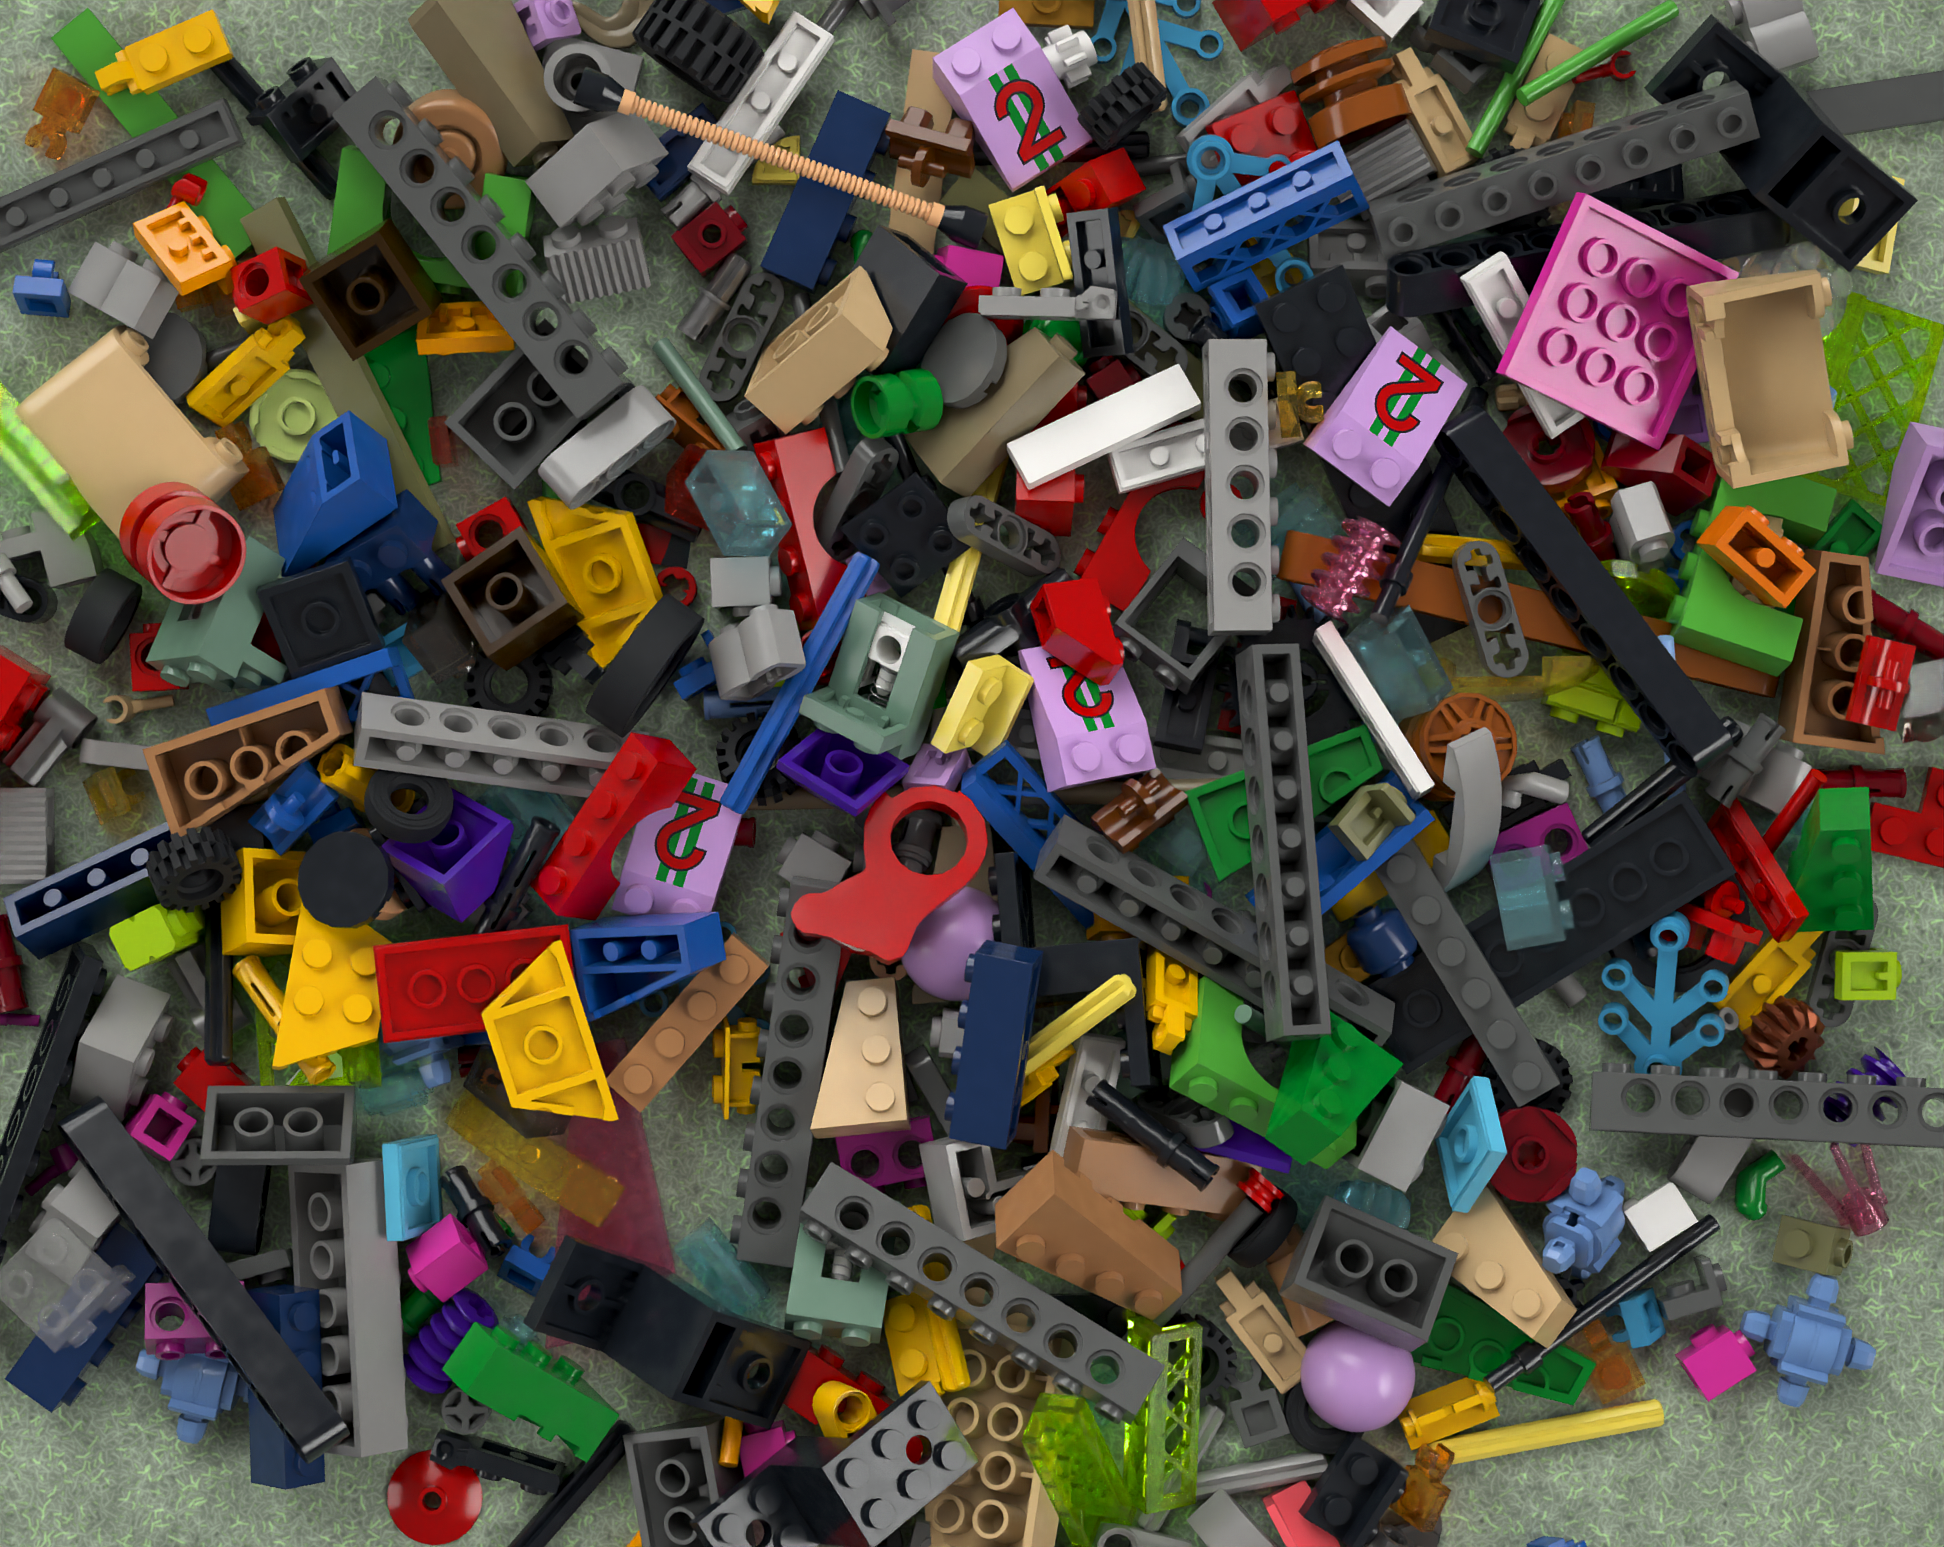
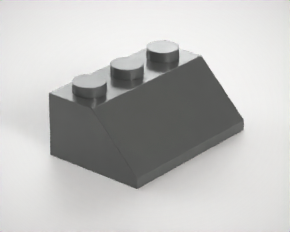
M545 318L537 326L539 332L544 336L552 334L556 329ZM518 346L444 423L507 484L516 490L583 419L578 420ZM574 347L567 355V365L573 373L579 374L586 369L588 359Z
M208 1086L200 1155L201 1165H351L355 1161L357 1138L355 1086Z
M1326 1195L1323 1197L1294 1251L1279 1295L1394 1346L1412 1352L1428 1342L1459 1253Z
M725 1416L688 1419L623 1435L642 1547H704L689 1522L744 1479L740 1456L738 1467L729 1468L719 1465ZM751 1522L746 1529V1539L752 1547H755L756 1542Z

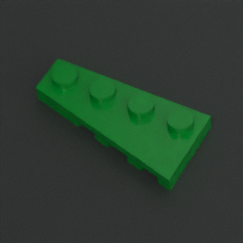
M418 323L366 353L364 357L428 485L431 486L442 482L428 356L418 355L416 343Z
M1366 724L1308 745L1313 818L1322 814L1383 771V766ZM1244 770L1184 792L1188 796V806L1219 884L1252 862Z
M1448 1282L1428 1342L1413 1350L1411 1354L1413 1361L1420 1363V1366L1439 1371L1442 1369L1484 1382L1483 1377L1511 1358L1510 1352L1525 1341L1532 1343L1534 1339L1481 1298ZM1564 1343L1544 1357V1364L1528 1376L1522 1373L1506 1385L1516 1391L1574 1406L1596 1366V1360Z

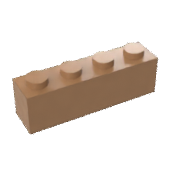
M735 932L724 943L726 960L697 973L607 1076V1084L640 1113L769 967L770 963Z
M1069 1126L1063 1154L1064 1166L1074 1174L1078 1171L1092 1180V1188L1105 1199L1112 1196L1124 1208L1144 1210L1146 1204L1161 1206V1210L1179 1216H1188L1190 1210L1203 1211L1207 1217L1220 1221H1225L1238 1205L1248 1197L1236 1184L1239 1181L1244 1182L1249 1179L1248 1171L1251 1167L1260 1174L1262 1171L1261 1166L1197 1150L1211 1162L1220 1166L1218 1173L1215 1176H1211L1214 1178L1205 1190L1200 1192L1196 1186L1170 1166L1163 1168L1156 1163L1158 1157L1128 1134Z

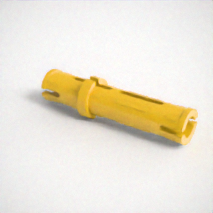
M248 956L235 965L232 974L238 979L259 1012L278 1036L285 994L261 963L259 956ZM328 1056L319 1059L315 1057L297 1063L310 1085L322 1083L336 1070V1065L334 1062H331Z

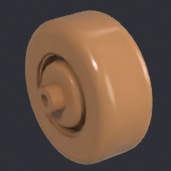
M441 89L427 93L409 106V109L419 121L427 118L440 132L444 141L439 146L450 159L455 156L459 157L470 169L475 177L470 184L481 198L485 173L505 175L509 160L499 147L498 138L490 119L475 103L462 97L457 89ZM401 122L398 124L392 145L398 143L403 136ZM426 156L416 162L414 175L419 183L429 181L434 174V164ZM456 194L446 201L444 209H464L465 203L462 197Z

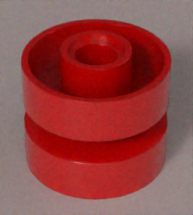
M165 482L149 487L130 503L121 521L119 532L120 546L128 563L163 595L178 603L201 604L218 598L233 586L244 567L246 541L240 525L214 501L189 484Z

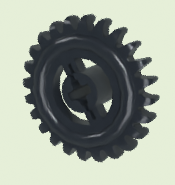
M1289 605L1286 609L1284 620L1280 619L1279 623H1273V630L1267 635H1235L1241 644V648L1224 647V652L1233 660V664L1218 665V671L1230 678L1229 681L1217 684L1216 690L1230 694L1231 698L1219 706L1220 710H1235L1236 715L1228 723L1229 728L1241 725L1235 656L1249 646L1257 644H1299V650H1304L1314 655L1326 668L1327 674H1317L1312 665L1305 661H1300L1302 680L1306 679L1307 682L1325 681V684L1315 682L1303 687L1304 703L1312 698L1317 691H1328V697L1322 707L1311 716L1305 717L1307 746L1335 736L1337 732L1343 733L1351 730L1352 728L1348 724V720L1363 722L1312 642L1316 629L1330 620L1332 621L1333 616L1331 613L1326 614L1319 623L1314 622V608L1312 606L1306 609L1302 619H1298L1294 606ZM1344 624L1336 629L1342 639H1344L1349 626ZM1357 639L1345 644L1353 655L1362 641ZM1369 657L1355 658L1361 668L1370 662ZM1366 675L1370 683H1372L1374 678Z

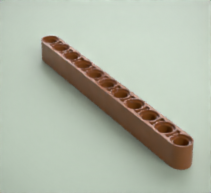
M1287 530L1279 562V572L1276 578L1375 603L1381 591L1379 581L1386 566L1394 562L1396 555L1313 534ZM1416 560L1411 570L1413 580L1406 595L1399 597L1395 608L1469 625L1453 569ZM1478 575L1480 584L1470 585L1472 594L1481 588L1496 587L1494 579L1484 582L1480 575ZM1508 583L1524 639L1591 655L1543 591ZM1487 595L1481 599L1478 604V615L1485 623H1495L1501 617L1503 608L1497 597ZM1641 615L1656 636L1670 634L1671 623ZM1508 626L1499 631H1493L1502 634L1510 633ZM1674 643L1676 662L1689 679L1748 693L1749 691V694L1775 698L1780 675L1776 677Z

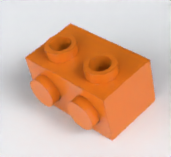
M1749 505L1745 507L1725 506L1696 541V544L1763 604L1786 608L1817 570L1802 558L1805 553L1800 547L1786 537L1782 536L1780 538L1768 527L1770 522L1758 510Z

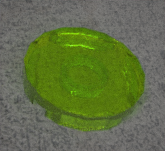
M1607 560L1601 562L1640 615L1655 619L1666 618L1674 596L1676 594L1680 595V588L1671 577L1658 569L1651 568L1649 574L1637 571L1639 564L1628 560Z

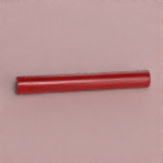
M1817 769L1809 771L1762 838L1772 854L1776 852L1816 797L1818 790L1826 783L1827 777Z

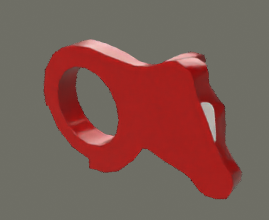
M938 786L914 787L893 798L884 792L871 806L864 822L863 849L866 863L864 871L841 882L828 891L802 896L794 904L791 911L793 923L804 936L828 939L852 953L871 956L883 964L890 965L900 960L908 950L918 924L964 889L977 876L984 861L988 844L984 818L972 800L960 791L956 793ZM933 809L945 812L958 822L965 833L966 850L956 866L941 874L924 875L912 872L899 862L892 851L890 839L892 831L901 818L915 810Z

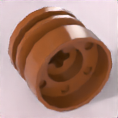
M1374 36L1361 40L1353 39L1336 44L1318 52L1309 61L1290 72L1294 86H1303L1316 82V85L1299 94L1301 104L1324 102L1325 108L1308 119V124L1318 150L1337 140L1341 146L1350 144L1390 128L1412 115L1413 112L1402 83L1382 86L1378 84L1377 79L1383 77L1394 68L1393 59L1386 58L1370 62V60L1388 49L1384 36Z
M1458 693L1411 710L1398 725L1435 784L1429 793L1422 796V798L1429 801L1449 802L1455 800V792L1443 783L1448 743L1486 727L1491 731L1495 743L1501 782L1511 772L1517 755V734L1509 715L1496 701L1479 693Z

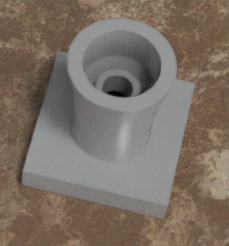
M576 38L555 40L547 45L542 62L544 86L553 102L562 108L574 136L587 124L619 113L596 112L573 103L577 92L573 89V86L581 80L585 66L608 74L625 89L636 92L644 57Z

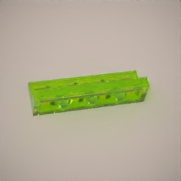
M1144 1316L1128 1319L1127 1343L1165 1365L1159 1379L1131 1425L1125 1422L1122 1495L1146 1515L1196 1504L1203 1326L1196 1321L1161 1328ZM1186 1339V1352L1173 1366L1168 1362L1169 1342ZM1180 1380L1185 1384L1184 1396L1174 1409L1170 1410L1167 1407V1394ZM1179 1424L1183 1428V1440L1170 1455L1165 1451V1439ZM1177 1468L1181 1472V1491L1163 1495L1165 1481Z
M1040 1392L1021 1441L1072 1546L1092 1547L1101 1522L1132 1526L1137 1508L1085 1397Z

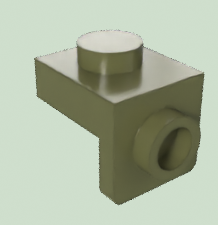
M1388 783L1361 786L1327 827L1356 861H1365L1372 856L1395 827L1410 825L1416 818V815L1407 806V800L1401 791Z
M1782 1215L1772 1262L1823 1275H1841L1843 1268H1847L1853 1254V1242L1849 1240L1851 1230L1790 1215Z

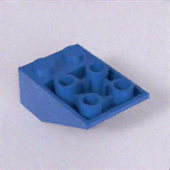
M349 410L311 436L273 508L279 555L285 558L281 569L282 577L291 576L311 568L316 562L398 508L387 439Z

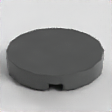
M168 312L153 339L142 333L140 334L149 345L147 350L149 362L144 366V369L174 404L178 405L187 400L186 395L207 375L208 362L206 361L205 349L208 350L204 336L196 325L175 313Z
M963 313L948 320L940 328L924 354L921 368L930 371L937 379L942 391L943 405L954 409H965L979 403L988 395L984 391L991 382L994 384L998 382L1004 370L1007 359L1006 338L1003 332L996 327L995 323L978 313Z

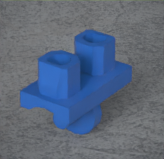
M308 761L301 763L248 820L254 828L261 831L270 840L274 850L280 856L287 853L340 797L336 790L320 782V773Z

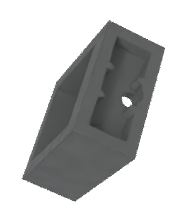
M1183 537L1115 622L1113 631L1115 637H1118L1123 644L1124 657L1133 662H1137L1139 659L1153 670V675L1159 683L1173 691L1178 688L1187 695L1234 635L1214 636L1190 668L1187 669L1134 629V626L1176 574L1207 596L1206 553ZM1236 575L1233 576L1232 585L1236 593L1244 597L1253 596L1255 590Z

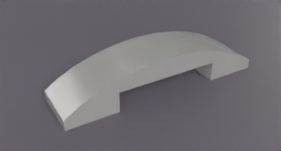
M1486 727L1447 744L1443 783L1455 792L1449 848L1434 855L1432 866L1433 872L1446 892L1472 880L1485 868L1491 858L1499 834L1502 812L1501 775L1493 736Z

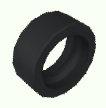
M105 568L92 581L73 613L65 634L64 646L96 664H102L116 649L126 633L139 606L142 596V585L112 569Z

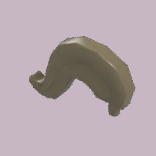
M623 0L619 11L611 17H604L582 3L572 1L583 33L599 45L613 49H626L637 44L632 32L654 0Z

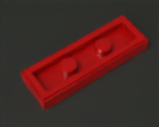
M1736 797L1730 809L1721 803L1708 821L1707 826L1737 871L1734 874L1774 940L1780 943L1791 939L1808 917L1809 912L1738 798Z

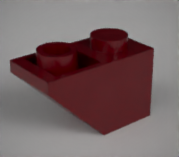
M1613 430L1600 470L1627 487L1649 481L1654 482L1665 511L1674 517L1708 499L1711 496L1717 475L1712 452L1683 434L1673 433L1666 434L1660 450H1657Z

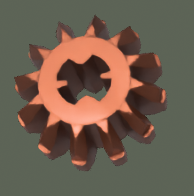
M1780 995L1773 1004L1764 1002L1762 1011L1758 1015H1750L1752 1024L1742 1031L1746 1041L1741 1049L1758 1070L1778 1071V1076L1787 1080L1791 1077L1794 1070L1804 1072L1805 1064L1809 1060H1816L1814 1052L1825 1043L1821 1034L1826 1026L1804 1001H1799L1795 997L1787 999Z

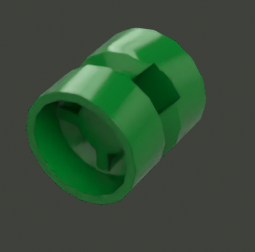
M919 368L900 371L895 375L885 373L860 378L854 385L851 394V409L853 419L860 432L870 439L895 436L901 433L909 434L934 429L943 413V397L939 383L933 374L928 370Z

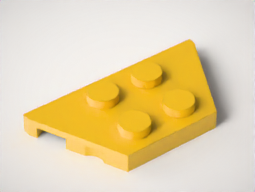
M544 496L531 499L527 503L545 552L586 617L577 624L589 635L588 638L595 644L587 654L605 669L617 656L648 612L663 597L633 512L583 504L576 509L570 510L561 499Z
M301 902L272 1069L282 1070L288 1068V1065L315 1057L319 1059L336 1054L338 1050L349 1047L356 1048L377 1041L381 1014L373 945L392 943L367 924L359 928H334L316 920L304 907L303 902Z
M554 941L481 1012L510 1105L513 1108L540 1110L570 1116L576 1115L605 1121L618 1120L614 1102L562 941Z

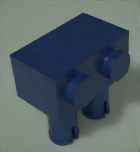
M408 489L396 495L397 509L328 554L324 563L350 556L364 592L376 589L399 615H404L406 610L410 612L421 599V593L400 574L402 571L411 569L431 589L435 596L441 595L442 590L444 592L447 591L441 580L454 572L431 549L438 520Z

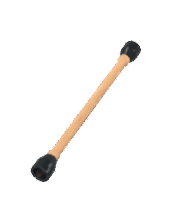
M585 66L573 101L576 105L596 112H620L628 116L629 113L632 115L636 113L638 117L642 115L643 119L648 117V120L652 121L653 119L654 123H658V121L660 125L665 123L666 127L669 128L671 126L673 130L676 128L679 132L683 130L684 134L689 132L690 136L695 134L696 138L701 137V140L707 139L709 143L713 141V144L716 145L718 143L720 147L724 145L726 149L730 147L731 151L736 149L737 153L742 152V155L748 154L750 158L754 156L756 160L760 158L761 162L765 160L767 164L771 162L772 166L777 164L778 168L789 169V172L795 171V174L798 175L800 173L802 177L805 175L808 179L812 177L813 181L818 179L819 183L824 181L825 185L830 184V187L841 188L844 192L847 190L849 194L853 192L855 196L859 194L860 198L864 197L866 200L870 198L871 202L876 200L877 204L888 205L890 209L894 207V210L897 211L899 209L901 213L905 211L907 215L911 213L912 217L917 215L918 219L922 218L923 221H926L925 224L939 229L950 240L976 250L987 224L988 213L966 205H942L934 201L927 204L924 200L921 202L919 198L916 200L913 196L909 198L908 194L903 196V193H898L897 190L892 192L891 188L880 187L878 183L874 185V182L871 181L869 183L867 179L863 181L861 177L857 179L856 175L851 177V174H845V171L839 172V169L834 170L831 166L828 168L826 164L823 166L820 162L816 164L815 160L810 162V159H804V156L799 157L798 154L793 156V153L790 151L788 153L785 149L781 151L779 147L775 149L774 145L769 147L768 143L763 145V141L758 143L757 139L752 140L749 136L746 138L744 134L740 136L738 132L734 134L733 130L728 132L727 128L722 130L721 126L716 127V124L710 125V122L707 121L705 123L702 119L699 121L697 117L693 119L692 115L687 117L686 113L681 115L680 111L675 112V109L669 110L667 106L663 108L661 104L657 106L656 102H653V104H651L650 100L645 102V98L640 99L639 96H636V92L625 89L608 74Z

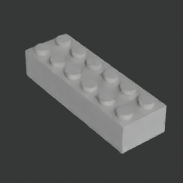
M355 1157V1161L351 1165H288L294 1286L319 1289L322 1392L341 1416L350 1433L348 1437L325 1453L362 1458L408 1449L407 1430L409 1422L406 1414V1370L403 1362L402 1342L404 1326L401 1318L400 1304L401 1274L398 1266L397 1241H387L383 1158Z

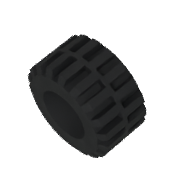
M654 0L632 32L639 47L651 58L685 83L719 102H733L764 56L759 43L746 30L705 0Z

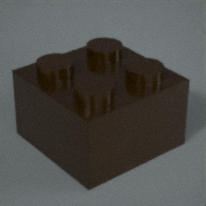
M390 218L312 264L299 278L300 283L352 361H355L433 314L443 300V297Z
M521 526L441 580L486 656L505 671H508L586 618L539 541Z

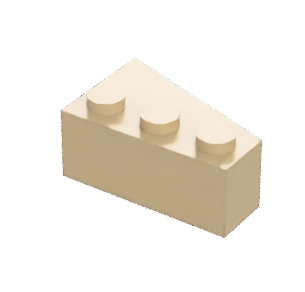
M895 977L846 982L810 1128L815 1139L911 1130L899 989Z
M1487 1183L1469 1212L1454 1211L1431 1242L1459 1253L1451 1273L1453 1278L1532 1339L1548 1349L1576 1313L1577 1309L1553 1273L1545 1270L1542 1266L1541 1257L1527 1238L1528 1236L1521 1225L1517 1223L1504 1203L1500 1193L1490 1183Z

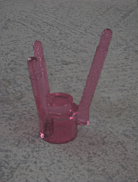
M1831 1143L1829 1146L1835 1163L1850 1191L1842 1198L1844 1205L1837 1200L1798 1154L1792 1155L1791 1161L1834 1211L1840 1225L1849 1224L1855 1236L1860 1237L1874 1233L1889 1222V1217L1884 1209V1206L1888 1204V1200L1881 1188L1870 1145L1860 1144L1871 1192L1868 1187H1859L1839 1145Z

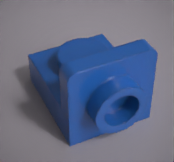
M707 630L701 634L708 647V644L715 638L713 633ZM704 657L692 661L678 670L682 678L673 682L682 700H690L702 693L703 690H707L717 684L712 661L707 663Z

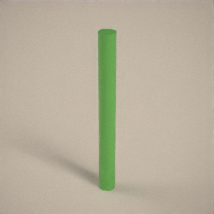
M1565 0L1543 1L1533 20L1520 61L1513 75L1505 73L1465 149L1472 156L1482 158L1516 95V90L1519 89Z
M1672 0L1663 2L1516 90L1519 102L1523 106L1530 105L1679 15L1677 5Z

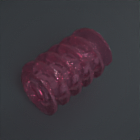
M1356 516L1358 520L1346 518L1341 522V528L1349 537L1335 535L1330 540L1332 546L1339 554L1324 552L1321 555V561L1329 571L1313 569L1310 573L1311 578L1318 587L1305 585L1300 590L1301 595L1313 607L1348 626L1349 624L1342 617L1343 612L1359 614L1361 611L1352 600V597L1354 595L1364 597L1371 595V592L1362 583L1363 579L1368 578L1379 581L1381 578L1380 574L1372 566L1374 561L1386 564L1391 562L1390 557L1382 549L1383 546L1400 547L1402 544L1393 534L1376 523L1360 516Z

